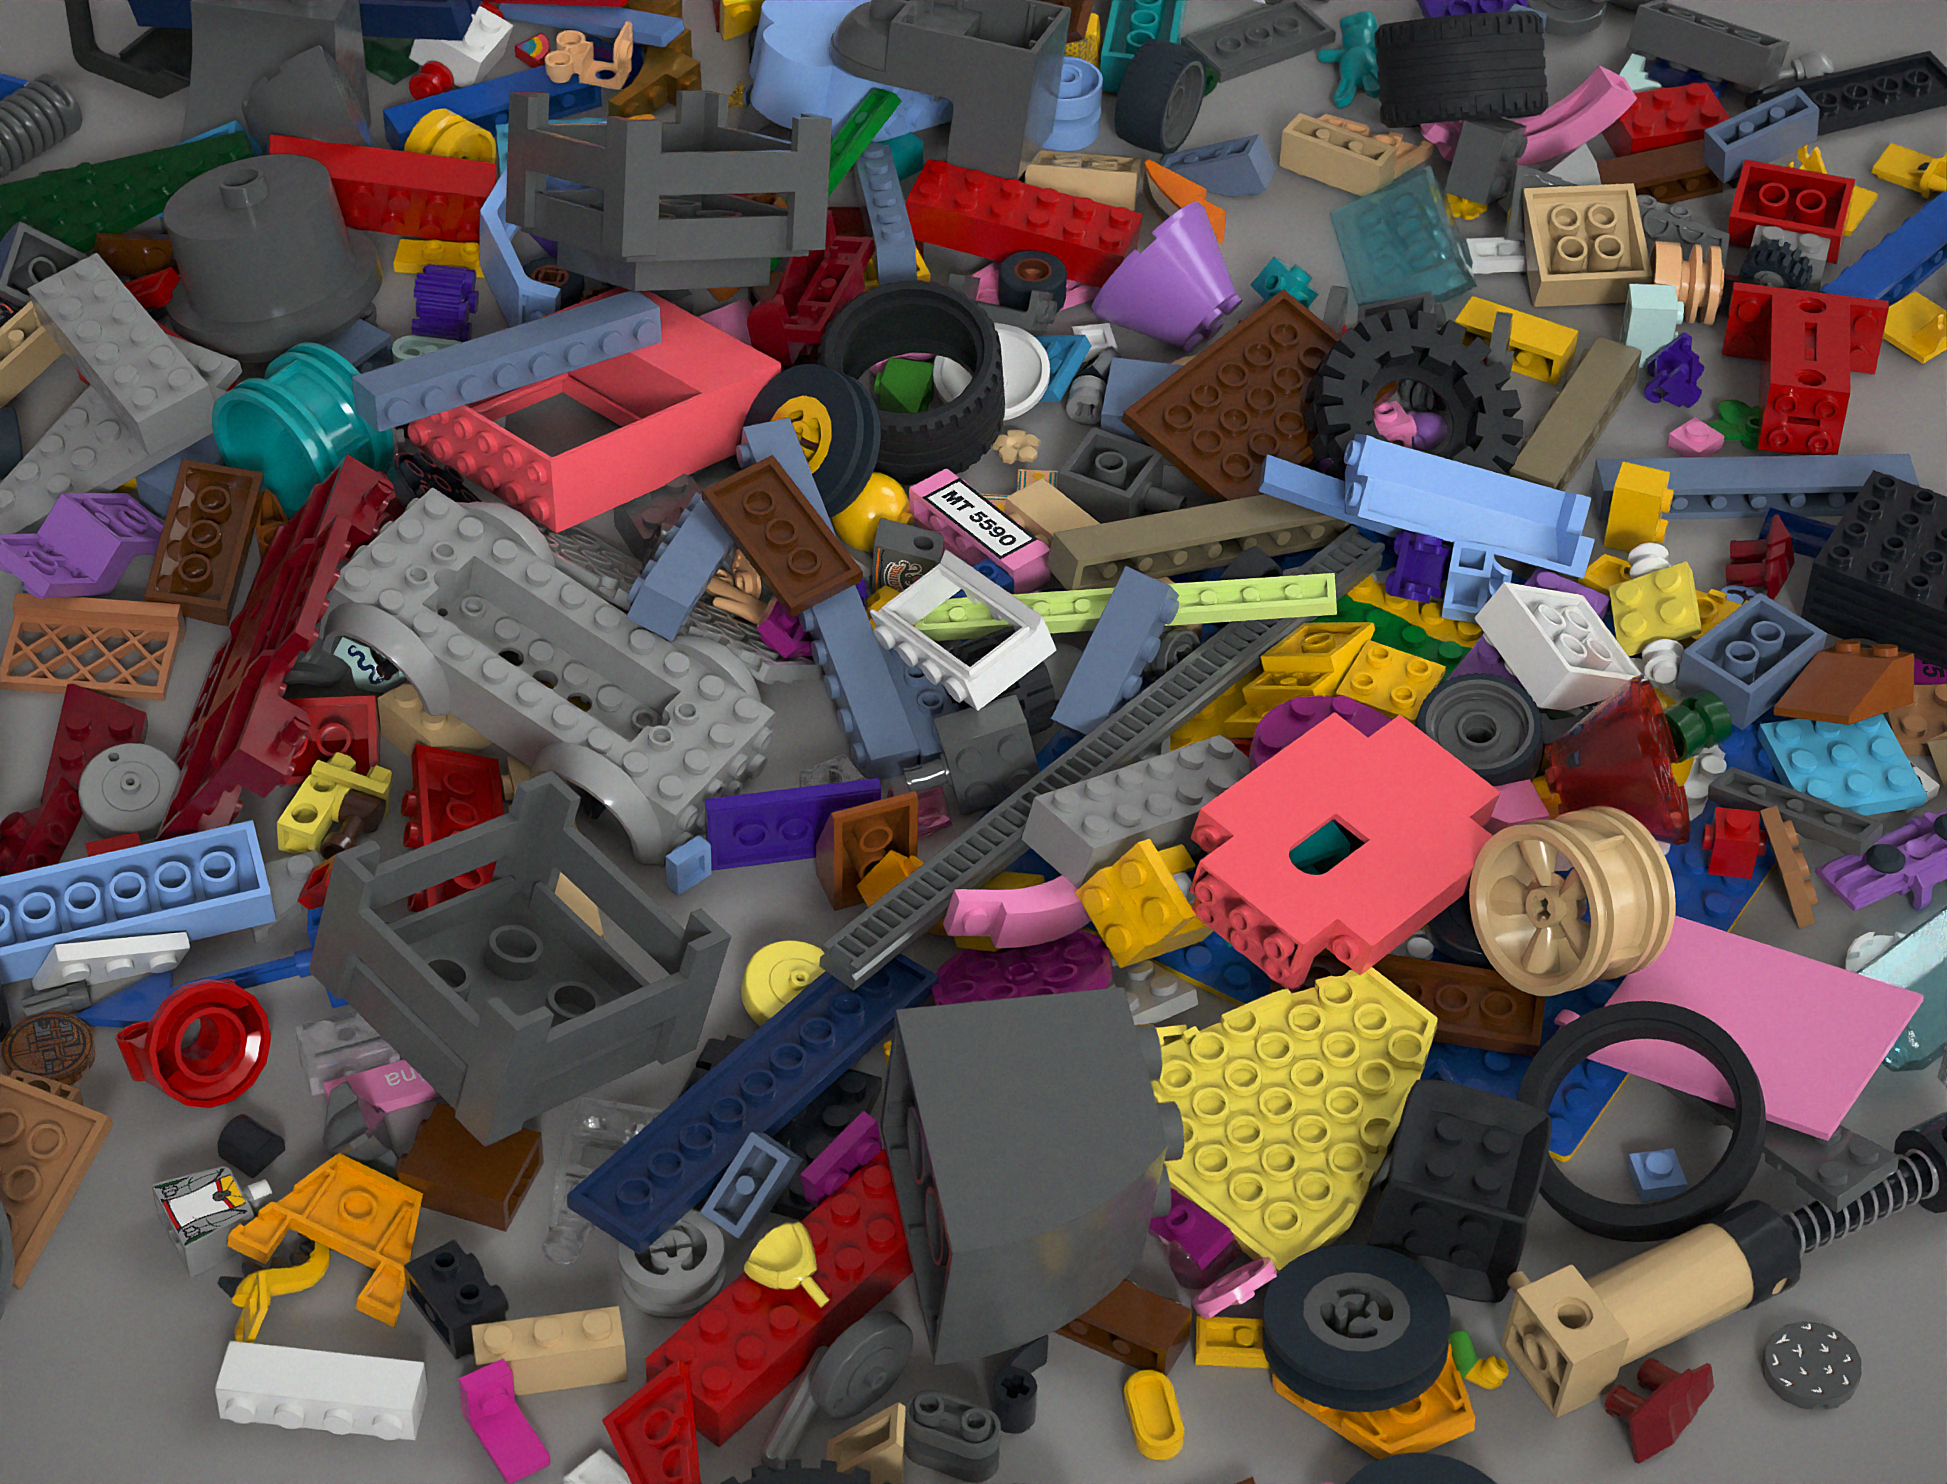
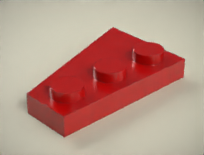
M677 1359L602 1419L631 1484H701L689 1366Z

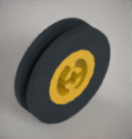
M817 364L797 365L775 376L760 391L749 409L743 427L790 417L827 514L831 518L841 513L857 499L873 473L880 448L881 431L879 415L872 396L855 378ZM801 436L811 442L819 444L818 450L808 444L800 442Z

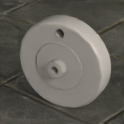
M125 743L110 747L97 754L86 765L81 774L78 796L82 814L87 823L96 832L107 838L138 832L140 841L154 838L158 834L181 770L172 757L151 745Z

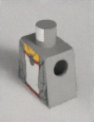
M224 1166L152 1184L157 1216L190 1278L203 1273L238 1253V1251L227 1246L230 1232L240 1224L245 1226L254 1219L255 1213H258L260 1209L271 1201L275 1202L271 1188L265 1179L240 1188L230 1168Z

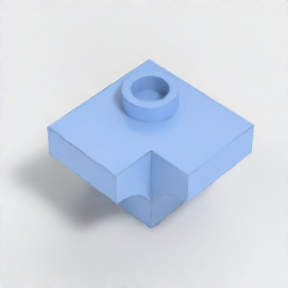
M1459 540L1454 541L1441 618L1478 624L1475 616L1504 582L1511 583L1513 570L1506 569L1496 562L1494 557L1496 546Z

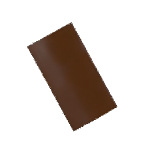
M182 459L144 594L145 601L180 604L183 616L229 627L265 492L263 472Z

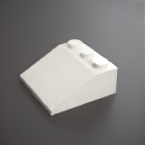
M1504 582L1475 616V620L1484 631L1483 637L1498 650L1505 660V668L1518 678L1538 708L1566 711L1602 701L1608 697H1616L1623 690H1625L1624 694L1643 689L1648 684L1583 595Z

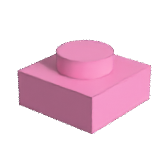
M1694 417L1669 433L1667 446L1684 457H1709L1723 447L1725 436Z

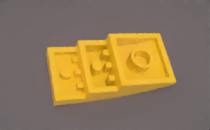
M1335 622L1301 624L1260 656L1264 672L1242 689L1246 705L1224 721L1227 737L1253 738L1259 722L1269 711L1296 697H1335L1336 691L1366 641L1371 640L1375 632L1374 623Z

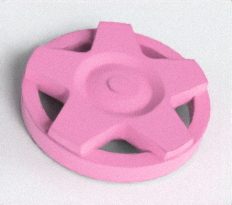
M1269 1257L1253 1260L1212 1282L1193 1298L1191 1304L1197 1314L1201 1315L1203 1319L1211 1318L1232 1304H1242L1255 1296V1290L1277 1277L1278 1273Z

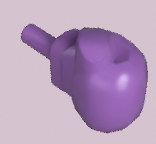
M1414 410L1406 413H1410L1413 416L1416 425V436L1412 437V449L1417 451L1434 449L1446 437L1448 426L1442 416L1436 413L1417 412Z

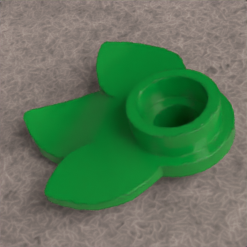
M1732 399L1718 402L1717 411L1721 418L1705 424L1724 435V440H1740L1744 447L1758 450L1759 405L1751 408L1742 401Z

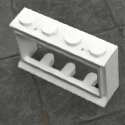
M945 549L940 564L884 605L878 612L873 609L870 611L877 626L873 630L874 635L885 649H895L908 666H918L934 685L941 683L954 700L959 703L964 700L977 711L1057 650L1042 615L947 549ZM961 589L965 591L968 599L973 604L981 602L989 608L990 613L997 621L1004 618L1013 625L1016 631L971 667L964 664L913 627V625Z

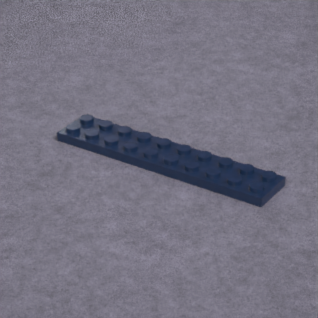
M901 953L855 990L825 971L567 1194V1208L639 1255L642 1254L716 1188L751 1132L765 1133L772 1138L893 1030L897 1009L917 1008L933 994L932 987L939 983V976Z

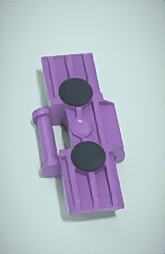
M1947 809L1937 814L1929 811L1923 814V818L1915 816L1908 819L1905 826L1883 835L1880 840L1860 857L1846 854L1817 867L1815 873L1854 912L1894 893L1904 895L1910 891L1914 893L1913 908L1916 911L1924 909L1931 903L1934 884L1947 879Z

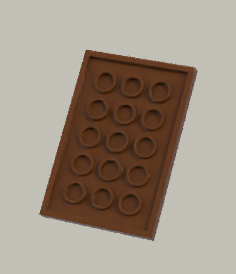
M1283 289L1126 409L1123 413L1122 422L1162 454L1163 457L1217 503L1263 495L1264 493L1258 490L1261 466L1267 454L1302 467L1315 458L1310 442L1319 432L1306 431L1304 412L1312 404L1305 400L1309 382L1316 375L1313 372L1341 336ZM1396 381L1385 385L1378 392L1374 400L1373 411L1396 393L1398 387Z

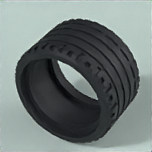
M1506 11L1424 18L1381 25L1374 33L1375 48L1377 49L1376 65L1379 67L1377 78L1380 84L1378 92L1379 102H1381V122L1387 128L1421 127L1420 124L1494 117L1514 119L1542 115L1549 107L1548 92H1546L1547 75H1545L1544 71L1546 69V59L1543 56V50H1545L1544 38H1542L1544 33L1543 18L1535 11Z
M905 280L871 288L869 291L855 296L852 301H848L841 310L835 313L833 320L825 328L826 333L822 334L820 339L818 365L859 380L862 374L874 364L890 357L908 353H930L947 357L959 363L972 376L971 382L958 397L934 410L919 413H892L877 409L881 437L878 458L873 472L888 475L902 485L917 484L946 468L955 475L959 472H964L972 464H976L981 460L983 454H987L991 449L990 445L995 443L998 438V431H1001L1005 417L1002 353L998 331L995 330L992 319L988 318L987 312L983 308L978 307V303L975 300L969 299L963 292L956 291L947 285L943 286L935 282H923L921 280Z

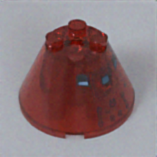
M1644 675L1632 677L1555 742L1545 746L1546 757L1550 768L1545 769L1547 786L1551 794H1559L1561 803L1558 804L1559 815L1595 806L1611 807L1621 810L1638 820L1657 842L1677 846L1689 842L1691 835L1690 815L1685 786L1678 787L1671 764L1679 762L1676 748L1661 703L1649 680L1641 682L1644 679Z

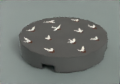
M1806 1321L1787 1324L1774 1332L1765 1346L1763 1365L1766 1372L1765 1379L1769 1387L1783 1400L1799 1408L1813 1410L1814 1405H1827L1826 1409L1839 1407L1852 1398L1859 1385L1862 1375L1861 1357L1855 1345L1840 1331L1825 1324Z

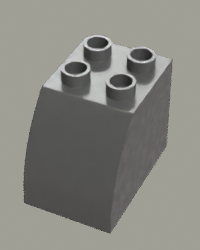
M1124 987L896 1010L880 1128L934 1365L983 1358L1013 1349L1054 1332L1081 1316L1112 1292L1139 1264L1143 1256L1151 1218L1169 1215L1171 1189L1168 1171L1164 1162L1181 1160L1183 1157V1122L1179 1107L1175 1101L1156 1103L1151 1082L1159 1081L1162 1072V1053L1158 1032L1153 1023L1134 1024Z

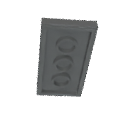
M1286 0L1181 37V46L1202 55L1205 62L1217 73L1218 82L1222 83L1334 43L1336 31L1300 0Z

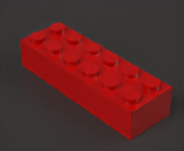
M270 134L265 155H299L314 159L326 167L347 227L389 235L421 237L428 240L437 239L480 244V210L497 183L496 163L351 144L328 143L313 139Z
M932 159L926 161L906 199L905 205L914 240L1003 262L1010 255L1020 251L1035 250L1047 252L1056 256L1065 265L1068 280L1099 288L1104 286L1114 271L1134 249L1138 250L1143 214L1130 211L1124 207H1114L1095 202L1089 198H1079L1060 193L1054 189H1044L1022 183L1016 179H1005L986 174L981 170H971L951 165L946 161Z

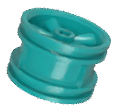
M312 342L299 343L274 359L268 365L264 379L250 378L236 385L232 390H229L217 399L212 411V428L215 441L226 466L263 472L265 488L276 495L288 521L307 501L315 484H322L347 454L376 472L379 470L381 472L385 471L387 464L393 459L394 455L392 428L378 432L356 413L352 377L361 373L335 351Z

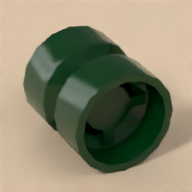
M1705 690L1684 699L1680 704L1672 705L1656 713L1651 718V736L1659 752L1668 761L1675 764L1682 763L1700 754L1704 748L1710 749L1726 741L1731 736L1732 720L1723 701L1715 693Z

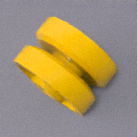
M446 108L433 110L423 116L412 129L404 148L405 152L495 163L497 155L496 141L489 131L467 121V119Z

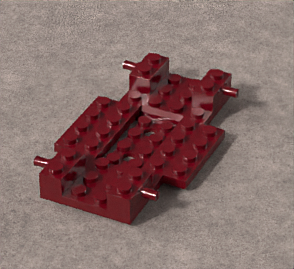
M348 454L322 484H315L307 501L285 526H279L275 530L271 542L265 549L244 607L230 624L231 635L213 656L174 758L181 773L156 836V842L228 826L235 820L243 805V801L238 799L242 787L264 799L277 785L281 788L284 787L294 772L296 765L291 762V759L303 745L307 735L305 732L310 729L311 722L307 717V712L282 698L287 688V684L282 682L283 678L293 668L298 653L300 651L307 653L318 638L319 630L315 628V625L322 619L329 607L330 601L325 597L339 579L341 572L336 569L337 565L344 557L350 559L360 546H368L375 539L379 531V527L375 525V522L385 511L389 502L387 497L394 490V486L389 479Z

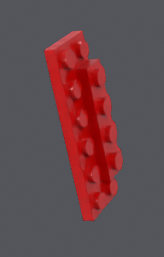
M415 745L411 755L413 788L411 791H405L401 802V815L409 817L403 833L404 847L411 848L413 851L504 815L499 759L426 745ZM497 861L408 896L407 910L417 913L491 883Z

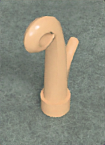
M719 568L705 590L714 597L713 606L758 625L768 604L735 588V581L732 575Z

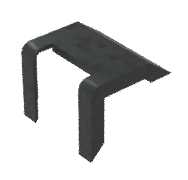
M64 0L73 56L83 69L158 99L190 86L192 29L151 27L119 52L120 58L103 52L96 45L89 0Z

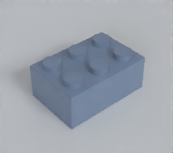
M1759 592L1683 651L1676 688L1689 697L1705 690L1715 693L1727 707L1732 724L1744 730L1780 700L1817 652L1823 650L1827 633Z

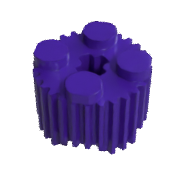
M430 264L424 266L423 273H417L414 298H417L416 316L419 319L412 318L411 329L413 335L455 340L461 343L471 340L472 323H468L469 314L477 313L479 303V291H474L476 270Z

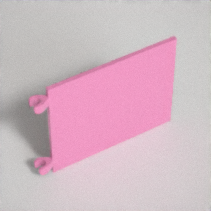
M1675 915L1672 933L1660 956L1647 968L1627 975L1605 1006L1631 1001L1663 1002L1690 1009L1712 1020L1739 1044L1755 1070L1763 1091L1766 1120L1828 1141L1923 1002V994ZM1562 1010L1555 1018V1024L1561 1025L1556 1032L1580 1016L1573 1011ZM1634 1039L1609 1045L1586 1057L1607 1066L1735 1109L1733 1092L1721 1072L1705 1057L1683 1045L1658 1039Z

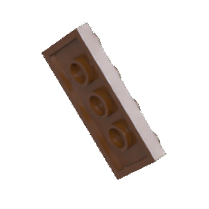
M773 455L702 490L703 502L790 617L862 581L863 571Z

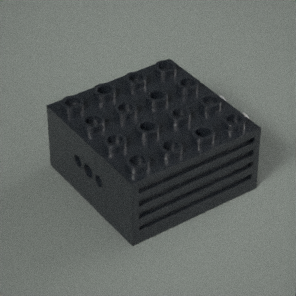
M1873 470L1813 562L1801 618L1822 631L1843 640L1861 638L1879 644L1897 645L1898 652L1914 653V658L1947 670V497L1930 489L1902 481L1892 475Z

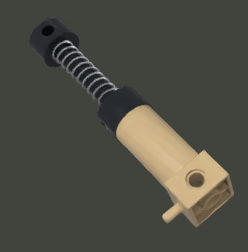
M1947 1111L1902 1131L1896 1138L1894 1153L1898 1154V1170L1838 1213L1829 1209L1813 1196L1809 1197L1807 1206L1801 1202H1796L1793 1206V1212L1781 1209L1779 1214L1769 1204L1757 1199L1750 1200L1703 1221L1699 1227L1587 1279L1582 1277L1573 1264L1532 1283L1522 1271L1512 1273L1507 1283L1514 1291L1515 1297L1500 1346L1556 1419L1607 1395L1614 1386L1620 1367L1739 1310L1749 1309L1793 1288L1800 1280V1258L1804 1253L1812 1254L1818 1249V1246L1827 1247L1833 1242V1239L1842 1240L1848 1233H1857L1862 1226H1872L1877 1219H1887L1891 1212H1901L1906 1205L1912 1206L1919 1203L1924 1209L1933 1213L1946 1212ZM1913 1197L1915 1198L1913 1201L1907 1202V1200ZM1887 1210V1212H1886L1885 1214H1883V1215H1878V1214H1880V1213H1882V1212H1884V1211ZM1873 1217L1870 1221H1868V1222H1863V1221H1865V1220H1867V1219ZM1859 1224L1856 1228L1849 1229L1850 1227ZM1844 1231L1841 1235L1834 1236L1835 1234ZM1829 1238L1826 1242L1819 1243V1242H1821V1241H1823V1240ZM1814 1245L1812 1249L1805 1250L1806 1248Z

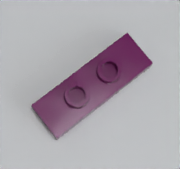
M1170 1187V1213L1168 1216L1151 1218L1148 1233L1203 1271L1235 1237L1229 1227Z

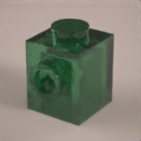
M364 37L363 47L366 70L392 85L419 70V63L409 58L415 39Z

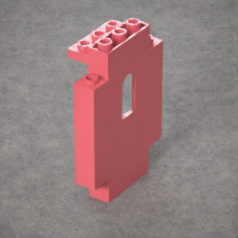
M1334 712L1200 809L1191 839L1209 855L1199 861L1189 890L1196 896L1192 910L1203 924L1213 929L1230 943L1236 951L1246 956L1263 970L1273 981L1279 983L1285 989L1288 988L1291 994L1304 985L1314 957L1325 948L1361 976L1469 891L1472 870L1477 856L1485 843L1493 836L1483 826L1489 822L1501 792L1401 715H1398L1367 738ZM1333 819L1365 843L1331 870L1321 875H1311L1300 871L1292 864L1289 858V852Z

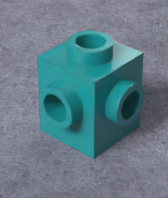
M1275 256L1250 284L1264 299L1261 306L1283 289L1307 309L1319 295L1309 284L1312 277L1296 264L1290 267Z

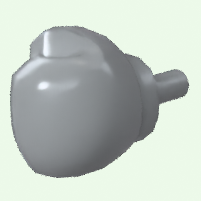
M1812 51L1798 59H1793L1791 61V68L1781 70L1778 80L1794 76L1796 82L1832 74L1834 73L1832 60L1823 51Z

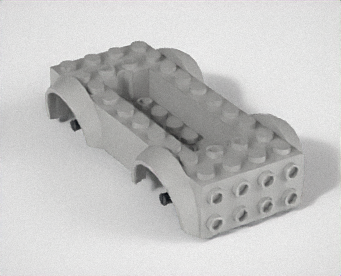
M431 488L420 499L414 498L395 522H387L381 528L377 538L368 546L362 545L355 551L350 562L339 570L341 573L333 589L326 594L325 598L330 601V604L321 619L319 638L323 640L322 649L329 654L331 653L332 643L335 637L347 636L365 643L386 658L376 667L378 675L381 678L384 675V680L388 681L400 670L417 691L424 711L429 715L452 714L531 767L530 779L553 771L558 777L569 780L594 796L583 806L586 815L589 816L592 813L591 818L598 819L600 814L608 808L623 825L631 839L633 857L641 863L664 867L666 865V856L677 846L684 845L692 840L699 829L706 831L705 799L739 795L744 782L749 777L753 780L756 779L766 766L768 759L764 754L775 734L771 728L776 712L761 703V696L755 680L742 660L726 646L709 638L686 635L677 636L671 642L627 619V614L556 569L555 559L547 540L535 524L519 511L504 504L476 501L459 505L436 489ZM505 651H513L519 654L518 659L523 662L519 666H514L499 656V654ZM539 681H547L554 686V688H548ZM574 696H580V700L584 703L590 702L591 709L582 711L567 700Z

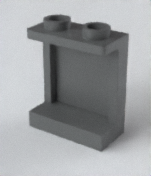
M950 273L947 286L952 287L956 291L963 292L969 299L976 301L980 278ZM1032 290L1028 311L976 301L978 307L983 308L987 312L988 318L992 319L993 322L1029 330L1046 331L1047 325L1053 324L1057 311V302L1052 301L1054 293Z

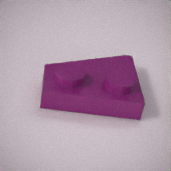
M773 594L756 627L760 632L761 639L770 649H776L784 659L813 656L811 650V642L813 640L810 632L803 631L799 615L790 617Z

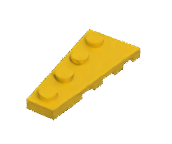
M1604 554L1587 567L1584 579L1578 578V584L1610 597V586L1631 580V566L1626 560ZM1712 588L1708 593L1695 589L1702 633L1677 642L1686 647L1691 646L1739 609L1742 604L1727 600V593Z

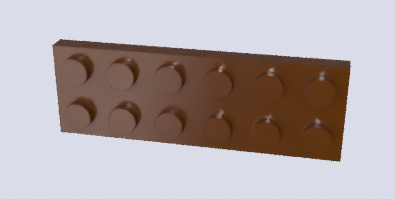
M1325 948L1314 957L1304 985L1296 992L1315 987V980L1328 976H1342L1352 969ZM1387 954L1372 966L1438 1018L1437 1029L1433 1038L1434 1042L1535 1057L1538 1053L1546 996H1536L1519 990L1506 981L1496 970ZM1271 979L1269 994L1285 989Z

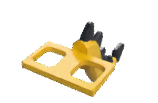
M298 1233V1235L310 1239V1241L302 1242L299 1246L308 1255L298 1252L291 1253L290 1261L293 1266L280 1257H273L269 1269L251 1261H245L242 1264L244 1277L221 1276L217 1282L219 1287L232 1298V1303L235 1306L243 1307L234 1329V1340L237 1342L254 1343L270 1305L271 1297L300 1292L313 1287L321 1280L330 1265V1248Z

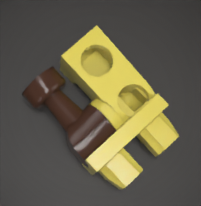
M336 752L327 763L317 760L312 767V774L305 779L277 821L278 850L295 855L316 850L317 854L320 851L322 856L328 860L337 853L357 846L355 841L363 831L366 833L375 832L381 820H385L389 813L392 772L389 769L376 765L371 767L366 776L355 773L356 761L351 756ZM332 821L342 824L339 832L328 834L321 844L333 824Z

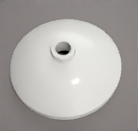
M994 323L1001 344L1005 393V417L1003 421L1026 413L1040 401L1049 384L1050 364L1044 347L1029 332L1019 327ZM937 355L933 368L934 384L939 397L944 404H947L964 391L971 382L972 376L959 363L947 357Z

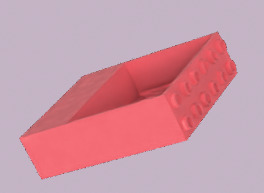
M619 286L550 315L630 290ZM639 291L660 307L662 342L410 422L407 431L411 444L445 465L451 466L464 477L555 533H559L663 487L684 473L690 475L737 454L736 446L740 445L741 433L749 409L767 383L781 373V363L650 291ZM563 392L620 425L622 428L555 457H550L492 421Z

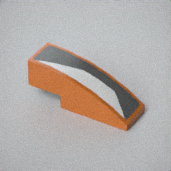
M1150 159L1144 162L1143 194L1159 219L1164 222L1186 205L1199 202L1206 210L1218 245L1223 242L1226 211L1206 201V189Z

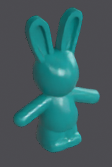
M1362 11L1341 18L1339 22L1343 49H1321L1317 54V59L1322 63H1340L1339 73L1342 79L1333 97L1337 108L1343 109L1350 105L1357 88L1364 87L1367 96L1374 99L1379 98L1378 90H1380V84L1377 78L1379 67L1376 65L1375 54L1377 49L1375 48L1374 33L1378 30V24L1371 11Z

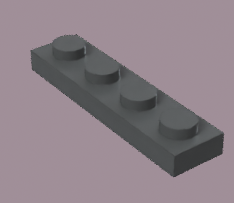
M1732 766L1708 786V800L1724 805L1726 808L1760 812L1777 805L1782 821L1791 820L1796 833L1806 839L1816 840L1835 847L1846 854L1860 857L1882 838L1883 823Z

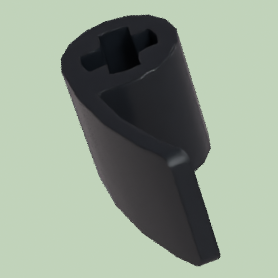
M1048 1335L1018 1348L1004 1363L994 1379L992 1412L999 1418L1001 1430L1005 1433H1023L1030 1429L1035 1422L1037 1383L1031 1373L1047 1363Z

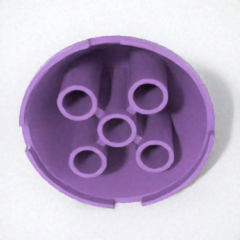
M1199 202L1190 203L1170 216L1152 232L1156 239L1141 254L1134 249L1120 264L1093 301L1091 308L1094 311L1092 313L1097 318L1182 348L1188 354L1203 341L1204 337L1210 340L1218 333L1224 325L1220 321L1224 314L1226 316L1230 315L1241 304L1242 299L1236 293L1206 210Z

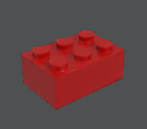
M1707 82L1692 83L1686 86L1658 88L1656 90L1634 93L1638 99L1623 115L1601 133L1618 158L1704 139L1706 129L1730 119Z
M1745 159L1729 216V244L1751 248L1756 225L1775 226L1782 230L1803 234L1811 233L1819 237L1831 239L1826 262L1837 264L1851 211L1855 179Z

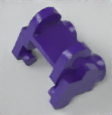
M1681 333L1648 360L1647 371L1653 377L1646 383L1644 395L1648 401L1653 403L1661 401V394L1653 391L1656 388H1661L1665 391L1662 398L1664 401L1678 407L1684 405L1686 408H1690L1699 400L1702 390L1697 386V380L1704 371V365L1699 362V356L1691 350L1692 337L1688 333Z
M1406 531L1399 532L1394 542V551L1399 555L1396 570L1387 577L1385 584L1386 593L1390 596L1428 604L1430 596L1443 598L1445 590L1439 589L1445 559L1446 557H1452L1453 550L1441 547L1443 539Z

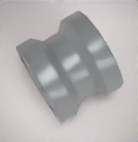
M1090 375L1078 377L1072 382L1066 410L1073 421L1082 425H1092L1101 420L1107 387L1106 383L1100 378Z

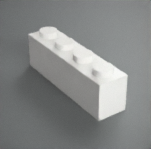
M230 1341L215 1392L220 1418L230 1419L237 1423L256 1422L274 1424L288 1429L310 1428L327 1430L340 1435L348 1433L372 1435L385 1440H415L428 1388L424 1362Z

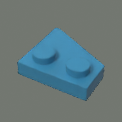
M1086 335L1034 336L1044 347L1050 364L1049 384L1039 402H1060L1092 347Z

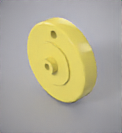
M784 940L762 947L751 957L741 980L740 992L746 1011L760 1027L825 972L819 966L820 957L825 954L822 949L802 941Z

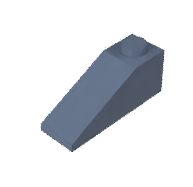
M1260 134L1164 155L1159 164L1202 186L1207 192L1231 197L1246 194L1255 196L1264 192L1276 172L1274 163Z

